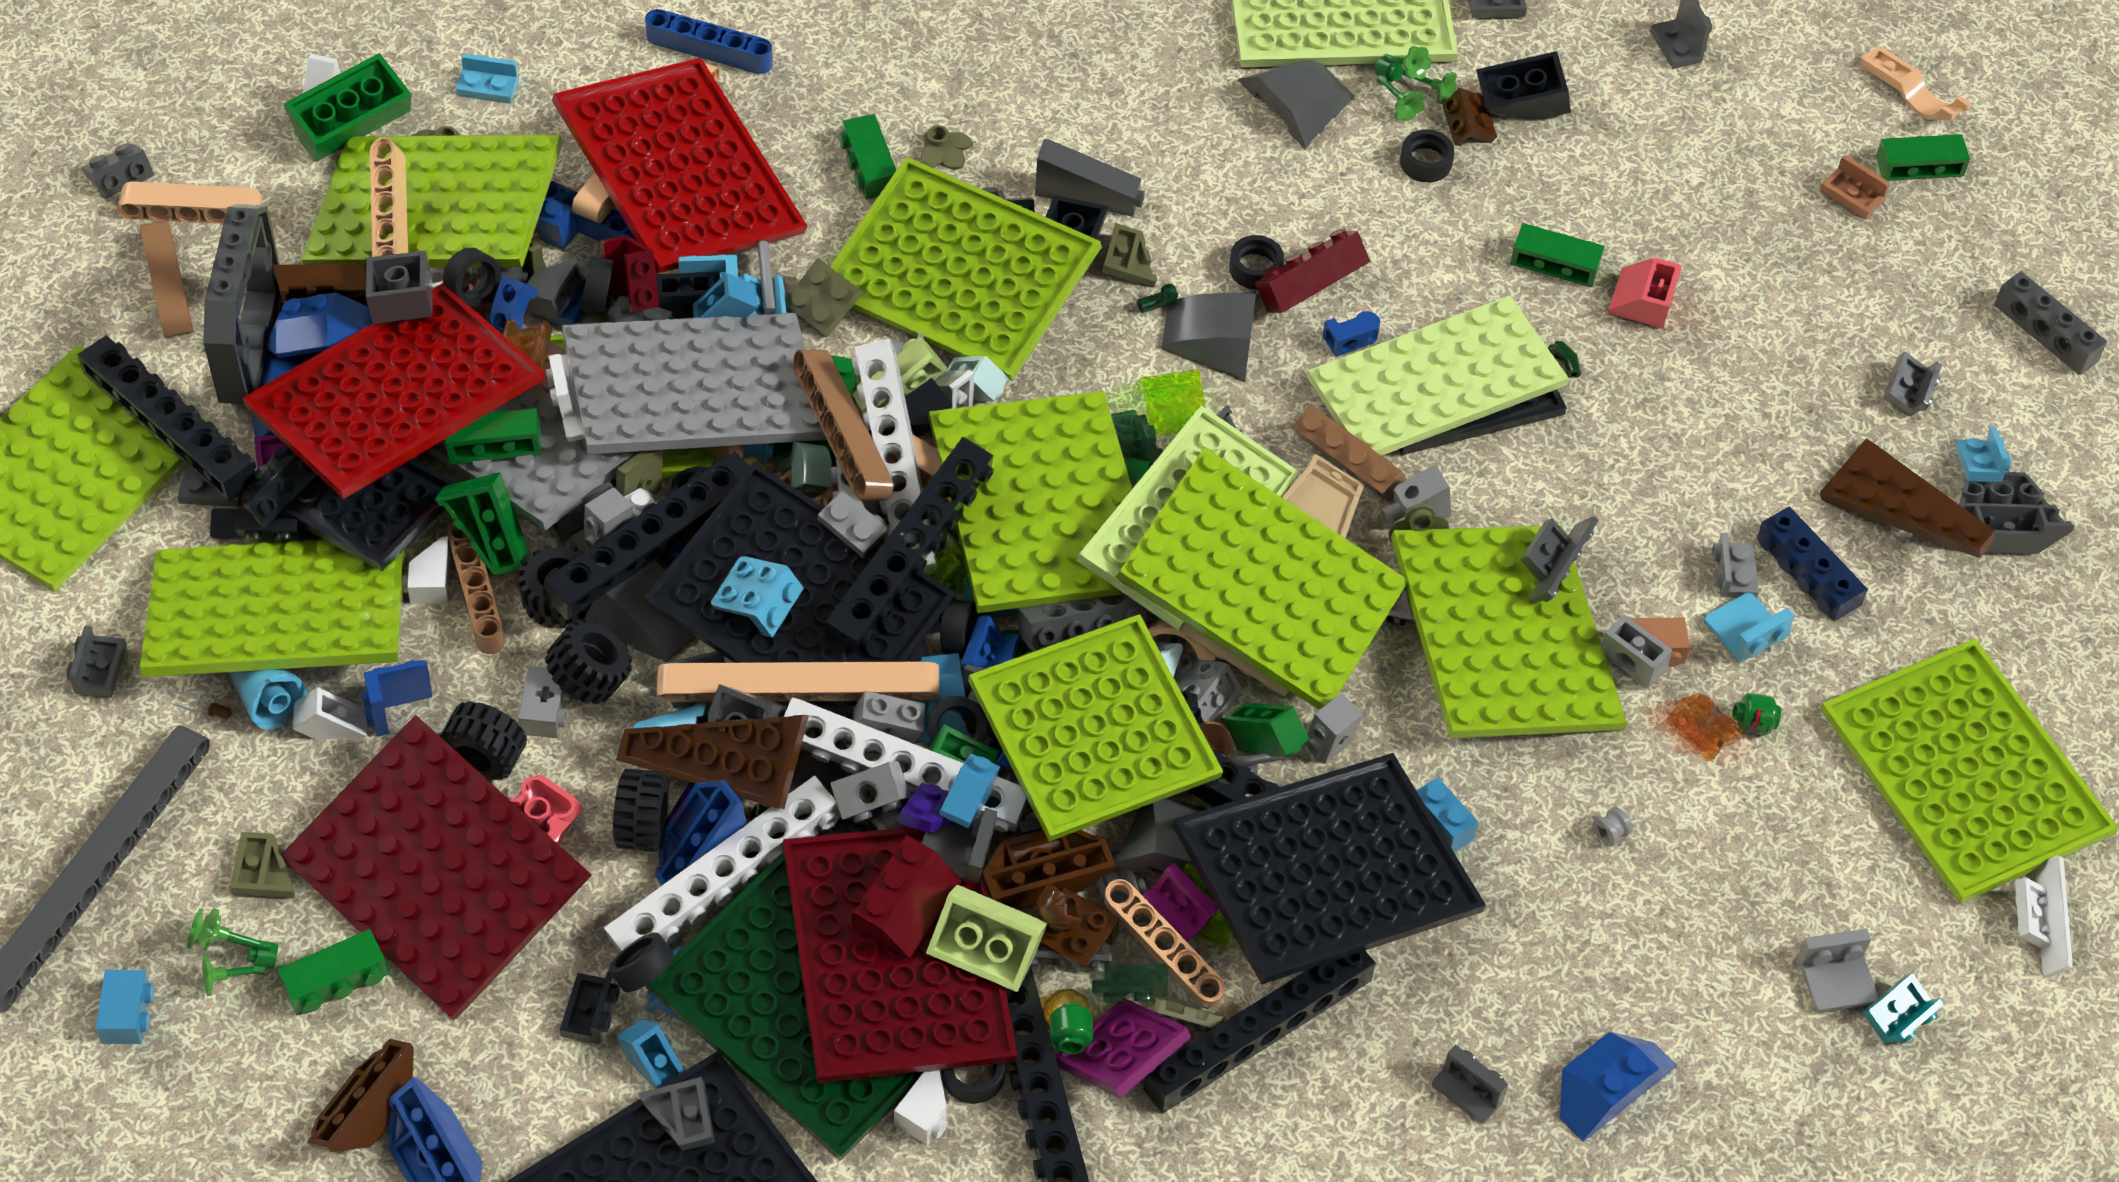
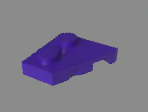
M921 783L900 812L898 823L927 833L936 831L941 826L956 823L939 815L949 791L935 784Z

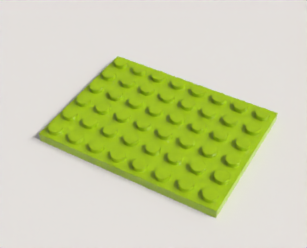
M561 135L353 137L344 145L301 258L303 264H363L366 267L367 258L372 257L370 147L377 139L388 138L405 155L408 253L426 251L430 267H445L449 259L456 252L464 248H477L495 258L500 267H523L563 145ZM392 206L388 207L386 212L389 211L392 208ZM393 232L390 233L386 239L390 238ZM477 262L470 267H482V263Z
M906 156L830 267L863 292L852 306L853 309L916 338L918 333L924 334V341L958 357L987 356L1009 377L1008 380L1013 381L1102 246L1101 241Z
M79 344L0 418V559L54 592L184 463L83 373L77 354L85 348ZM201 416V418H202L204 421H206V422L209 421V420H207L206 418H204V417Z
M1104 391L929 411L928 419L940 466L962 437L994 455L992 467L995 470L986 484L981 483L976 489L978 494L969 507H963L960 511V520L956 525L978 613L1124 594L1076 561L1080 552L1132 490ZM966 474L957 475V477L962 480L970 478Z
M1206 447L1198 455L1116 575V578L1318 710L1338 696L1408 583L1407 578Z
M1541 526L1428 529L1425 531L1394 530L1392 533L1391 541L1401 575L1407 578L1406 592L1449 738L1624 730L1627 724L1604 651L1601 650L1602 644L1575 562L1569 568L1571 570L1569 575L1558 585V593L1548 602L1540 601L1533 605L1528 601L1539 581L1520 559Z
M324 539L317 541H291L288 543L263 542L247 545L231 544L227 546H198L194 548L156 550L140 662L141 677L398 662L405 549L382 572Z
M1976 638L1822 703L1820 711L1959 904L2037 870L2054 856L2059 855L2064 858L2111 837L2119 829Z

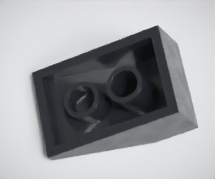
M1557 51L1476 69L1487 113L1540 119L1571 113L1569 90Z
M930 378L905 396L912 434L916 437L924 436L931 431L928 419L929 411L953 408V405L933 378ZM890 426L885 428L882 432V435H891L894 432L895 427Z

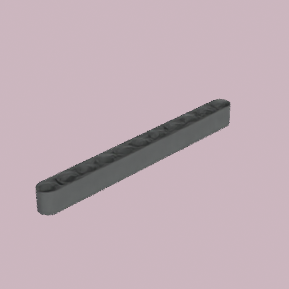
M179 725L172 731L0 950L1 1012L9 1010L30 983L31 979L29 978L33 979L51 956L49 952H54L89 907L90 903L88 902L92 903L110 880L109 878L113 876L129 855L127 852L130 853L147 832V829L151 827L166 805H168L203 760L201 756L205 757L210 748L209 738L182 725Z

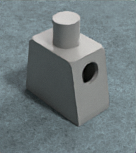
M1434 465L1397 485L1393 489L1394 503L1381 509L1382 517L1387 525H1391L1396 520L1404 517L1405 512L1416 504H1428L1433 507L1435 514L1446 519L1451 517L1450 486L1437 465Z

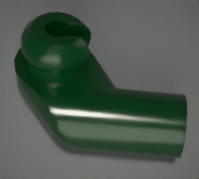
M1165 284L1161 287V292L1138 299L1137 306L1140 312L1145 313L1175 303L1178 298L1176 286Z
M1555 341V344L1549 345L1548 349L1554 358L1558 359L1561 357L1564 361L1568 378H1578L1581 375V369L1577 353L1564 341Z

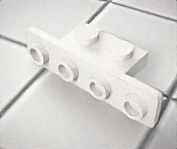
M567 355L549 356L551 368L545 370L549 387L555 386V388L550 389L553 407H560L567 441L572 442L584 439Z
M2059 855L2050 858L2034 871L2035 882L2026 877L2015 881L2019 937L2041 948L2043 976L2047 978L2063 973L2073 967L2064 859Z

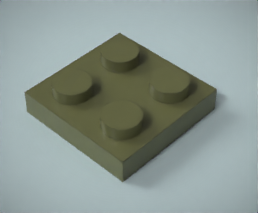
M817 258L786 297L785 305L825 337H828L863 292Z

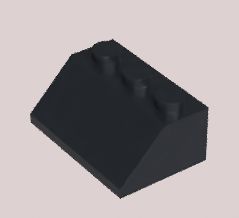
M1054 195L1045 217L1097 239L1108 214L1109 206Z

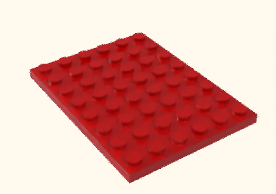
M701 57L553 94L552 102L637 242L653 250L657 274L679 268V257L728 255L756 247L759 241L771 243L805 233L807 229L806 222Z
M442 283L433 288L432 317L372 323L244 396L243 401L248 410L337 494L345 499L542 382L546 377L544 370Z

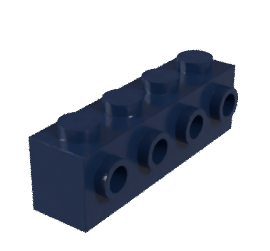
M1790 506L1762 521L1757 535L1760 546L1765 551H1769L1778 560V564L1783 571L1789 572L1793 576L1799 588L1803 592L1808 593L1817 602L1821 612L1828 614L1836 621L1862 606L1868 588Z

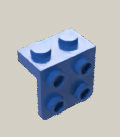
M412 660L396 666L378 667L372 671L363 672L367 690L361 691L366 721L368 727L374 726L377 737L389 734L385 708L428 699L433 696L428 665L425 660Z

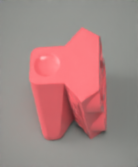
M542 774L524 780L521 785V791L514 798L509 799L559 845L563 841L572 822L584 810L574 796Z

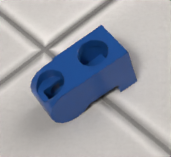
M502 276L491 307L489 323L500 333L509 336L517 335L522 328L523 316L529 300L535 299L538 288Z
M1370 311L1360 312L1356 318L1341 323L1332 318L1324 322L1322 337L1335 357L1376 342L1380 319L1375 313Z

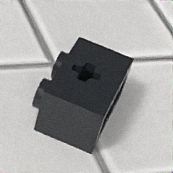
M714 272L656 274L659 308L671 311L673 318L694 317L693 304L715 284Z

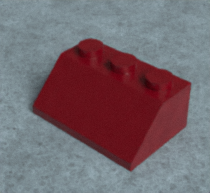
M906 835L854 911L853 928L910 960L941 914L948 894L956 885H960L962 880L934 850Z

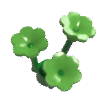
M1412 46L1408 50V55L1404 58L1394 57L1386 53L1375 64V74L1379 76L1377 82L1384 85L1397 98L1395 117L1398 120H1412L1424 108V103L1422 102L1424 95L1421 92L1414 93L1413 91H1408L1405 94H1401L1390 83L1399 80L1402 75L1431 85L1432 89L1437 90V103L1439 104L1445 103L1456 89L1455 81L1457 74L1454 72L1446 73L1442 80L1425 77L1426 71L1431 67V59L1428 57L1429 52L1426 47Z
M215 908L211 910L210 915H207L203 921L204 910L198 909L189 932L187 949L191 950L198 940L201 943L200 948L207 950L210 944L214 943L215 939H220L249 947L247 962L253 963V966L232 969H226V967L214 968L210 963L208 954H203L202 973L207 997L212 996L215 981L226 980L228 976L245 974L264 975L265 968L274 969L278 954V943L256 940L230 932L229 928L220 926L221 916H219V910Z

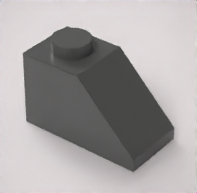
M572 258L533 274L526 284L538 288L535 299L529 300L526 308L528 313L559 320L585 280L578 259Z

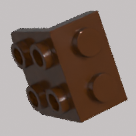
M1064 887L1061 892L1067 896L1068 911L1077 908L1079 910L1078 916L1082 917L1083 920L1078 928L1069 932L1055 931L1046 926L1040 945L1073 964L1085 968L1090 964L1105 942L1112 946L1117 939L1120 918Z

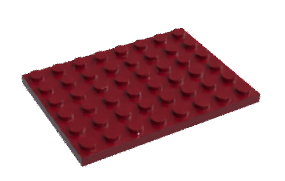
M417 715L391 739L281 854L283 859L360 932L370 929L381 952L453 1020L457 1019L592 876L589 871Z
M905 827L783 839V852L817 1083L1016 1062L1017 1050L1006 988L926 954L940 915L910 960L853 928L854 911L905 836L908 835L922 843L925 835L924 831ZM982 873L978 885L961 881L959 886L989 898L988 888Z

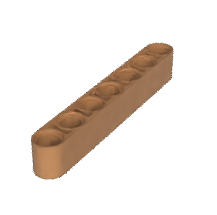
M797 350L793 357L795 375L854 496L860 500L890 499L893 492L892 478L830 353L827 350Z

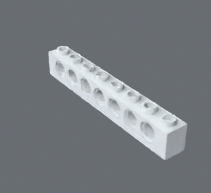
M890 338L855 346L857 357L852 358L856 376L860 375L862 385L857 386L861 403L866 402L867 413H863L864 423L868 431L871 430L873 441L892 478L893 488L900 482L906 483V487L902 491H893L890 499L880 500L883 515L888 514L889 525H887L889 528L888 537L901 521L898 519L899 515L903 511L909 510L923 491L896 350ZM878 371L884 372L880 379L871 380L874 373ZM880 400H890L887 406L883 408L876 407ZM890 426L895 427V430L891 435H882V432L885 428ZM892 455H901L898 462L894 464L887 463ZM929 519L923 521L924 524L931 526ZM916 544V546L911 549H916L920 546ZM931 551L925 559L927 564L923 572L926 574L940 572L937 555Z
M792 697L784 714V717L809 715L805 733L813 727L822 730V734L817 738H809L804 733L800 748L810 752L811 756L818 761L829 763V760L839 763L843 770L852 774L887 762L899 761L910 764L911 769L903 773L911 797L921 783L927 784L923 779L931 773L937 774L941 778L935 785L950 791L960 768L964 764ZM840 739H847L852 743L846 750H840L835 747V743ZM872 750L881 753V757L877 761H868L864 756ZM996 777L990 796L998 798L1001 803L995 808H989L984 805L976 818L982 819L985 808L998 811L994 829L1000 832H1007L1008 830L1016 832L1018 822L1022 818L1028 799L1020 785Z
M813 776L788 794L785 809L770 807L605 926L604 929L609 940L620 953L632 942L644 936L640 935L643 929L653 928L650 933H659L667 944L675 942L684 930L691 925L701 923L707 914L717 906L727 904L735 893L752 883L784 853L783 839L811 837L822 830L833 827L838 818L841 817L836 800L816 776ZM803 814H811L805 820H798L799 816ZM776 833H785L781 838H772ZM750 852H759L755 857L746 858V855ZM726 870L732 871V873L726 877H719V875ZM697 890H706L705 893L700 896H693V894ZM671 909H679L674 915H666Z

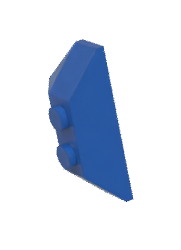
M338 293L290 299L285 301L265 348L277 358L325 351L372 324L369 307Z
M726 781L696 783L664 829L659 852V867H656L655 877L661 885H664L747 825L742 802Z
M1608 1032L1562 1069L1560 1120L1584 1142L1675 1069L1677 1064L1654 1042Z
M413 1077L389 1098L391 1113L388 1128V1148L407 1182H480L483 1162L452 1108L418 1078Z

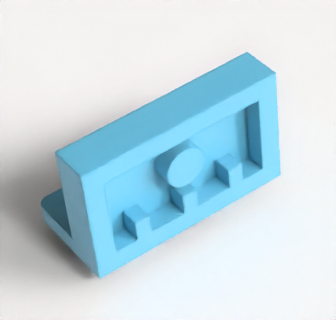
M462 55L463 69L456 87L457 96L504 103L512 102L519 81L516 61L480 55Z
M1989 427L1987 440L1970 438L1968 440L1957 439L1956 452L1967 481L2003 482L2005 471L2010 469L2011 459L2010 454L2005 451L2004 439L1999 436L1996 427Z

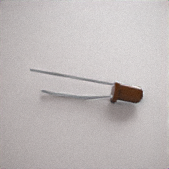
M165 686L161 687L210 704L208 711H202L167 701V703L195 712H205L209 716L213 717L215 715L224 719H228L232 714L230 708L218 703H211Z

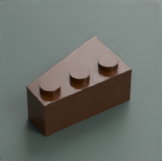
M363 264L273 265L282 307L285 301L290 299H301L331 293H338L368 307L366 300V272Z

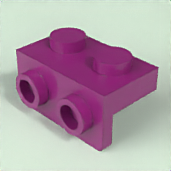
M1175 863L1166 868L1156 884L1142 895L1186 942H1189L1202 932L1219 910L1211 899Z

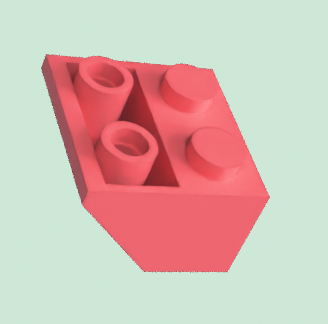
M1651 258L1622 268L1608 314L1663 329L1682 265L1658 258Z

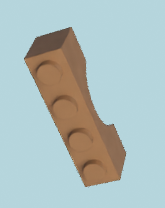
M1312 404L1309 405L1292 426L1300 438L1319 452L1328 455L1340 463L1365 486L1388 503L1394 499L1393 489L1407 480L1402 470Z

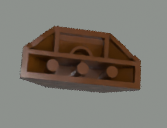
M1040 830L1002 841L988 865L984 868L982 875L991 899L1007 906L1023 908L1036 904L1046 884H1051L1060 891L1065 887L1077 893L1114 870L1116 865L1105 837L1094 836L1079 830L1049 842L1044 831Z
M389 1039L383 1044V1049L373 1053L360 1064L315 1119L311 1136L307 1143L311 1147L329 1152L372 1147L382 1137L383 1131L389 1125L391 1113L389 1098L413 1078L414 1047L411 1043Z

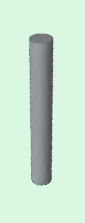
M759 241L757 247L764 313L769 315L776 312L769 243L767 241Z

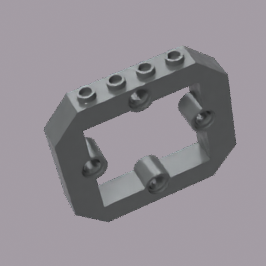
M235 204L227 207L205 296L204 347L219 403L244 404L243 397L259 388L267 355L265 345L276 323L280 306V296L273 265H280L268 206ZM247 288V294L241 314V319L239 320V314L245 294V289Z

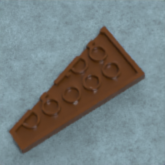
M1868 438L1862 442L1820 491L1821 500L1977 558H1980L1995 540V531Z
M809 715L624 729L616 760L652 771L665 772L668 776L694 784L724 780L737 797L777 809H785Z

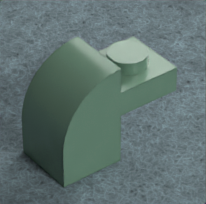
M792 442L791 455L780 460V472L792 469L791 486L800 491L821 492L831 487L832 466L827 447L818 444Z

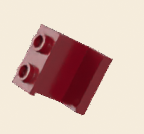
M627 235L599 240L601 258L614 261L608 295L613 298L620 297V295H628L631 312L659 307L653 250Z

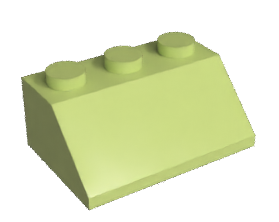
M921 337L906 342L901 348L902 352L897 355L905 396L930 378H933V380L937 379L948 369ZM878 371L871 377V380L880 379L884 372ZM857 388L852 395L861 411L867 413L866 402L861 403ZM882 399L876 407L883 408L888 405L890 400Z
M956 885L948 894L926 954L1018 992L1048 923Z

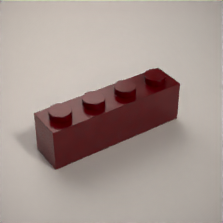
M1345 228L1336 230L1329 235V240L1316 242L1307 247L1308 252L1287 258L1285 260L1286 264L1280 268L1277 266L1263 272L1264 277L1255 281V284L1267 312L1283 313L1371 262L1359 232L1346 231Z

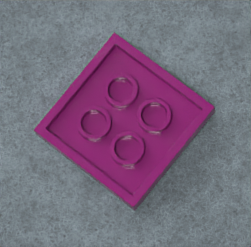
M1122 998L1093 1023V1040L1084 1051L1078 1054H1065L1059 1051L1055 1056L1059 1068L1120 1099L1144 1077L1154 1071L1172 1053L1176 1052L1191 1036L1187 1027L1133 1001Z

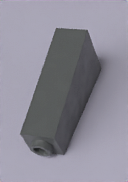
M1044 138L1037 157L1036 196L1053 199L1054 195L1096 203L1109 206V212L1134 217L1136 207H1142L1145 191L1141 190V178Z

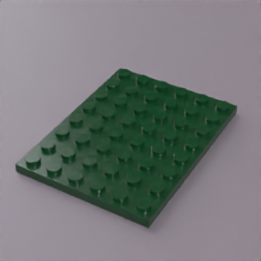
M784 853L675 954L671 964L659 977L646 985L647 990L839 1161L897 1105L924 1073L914 1072L817 1083Z

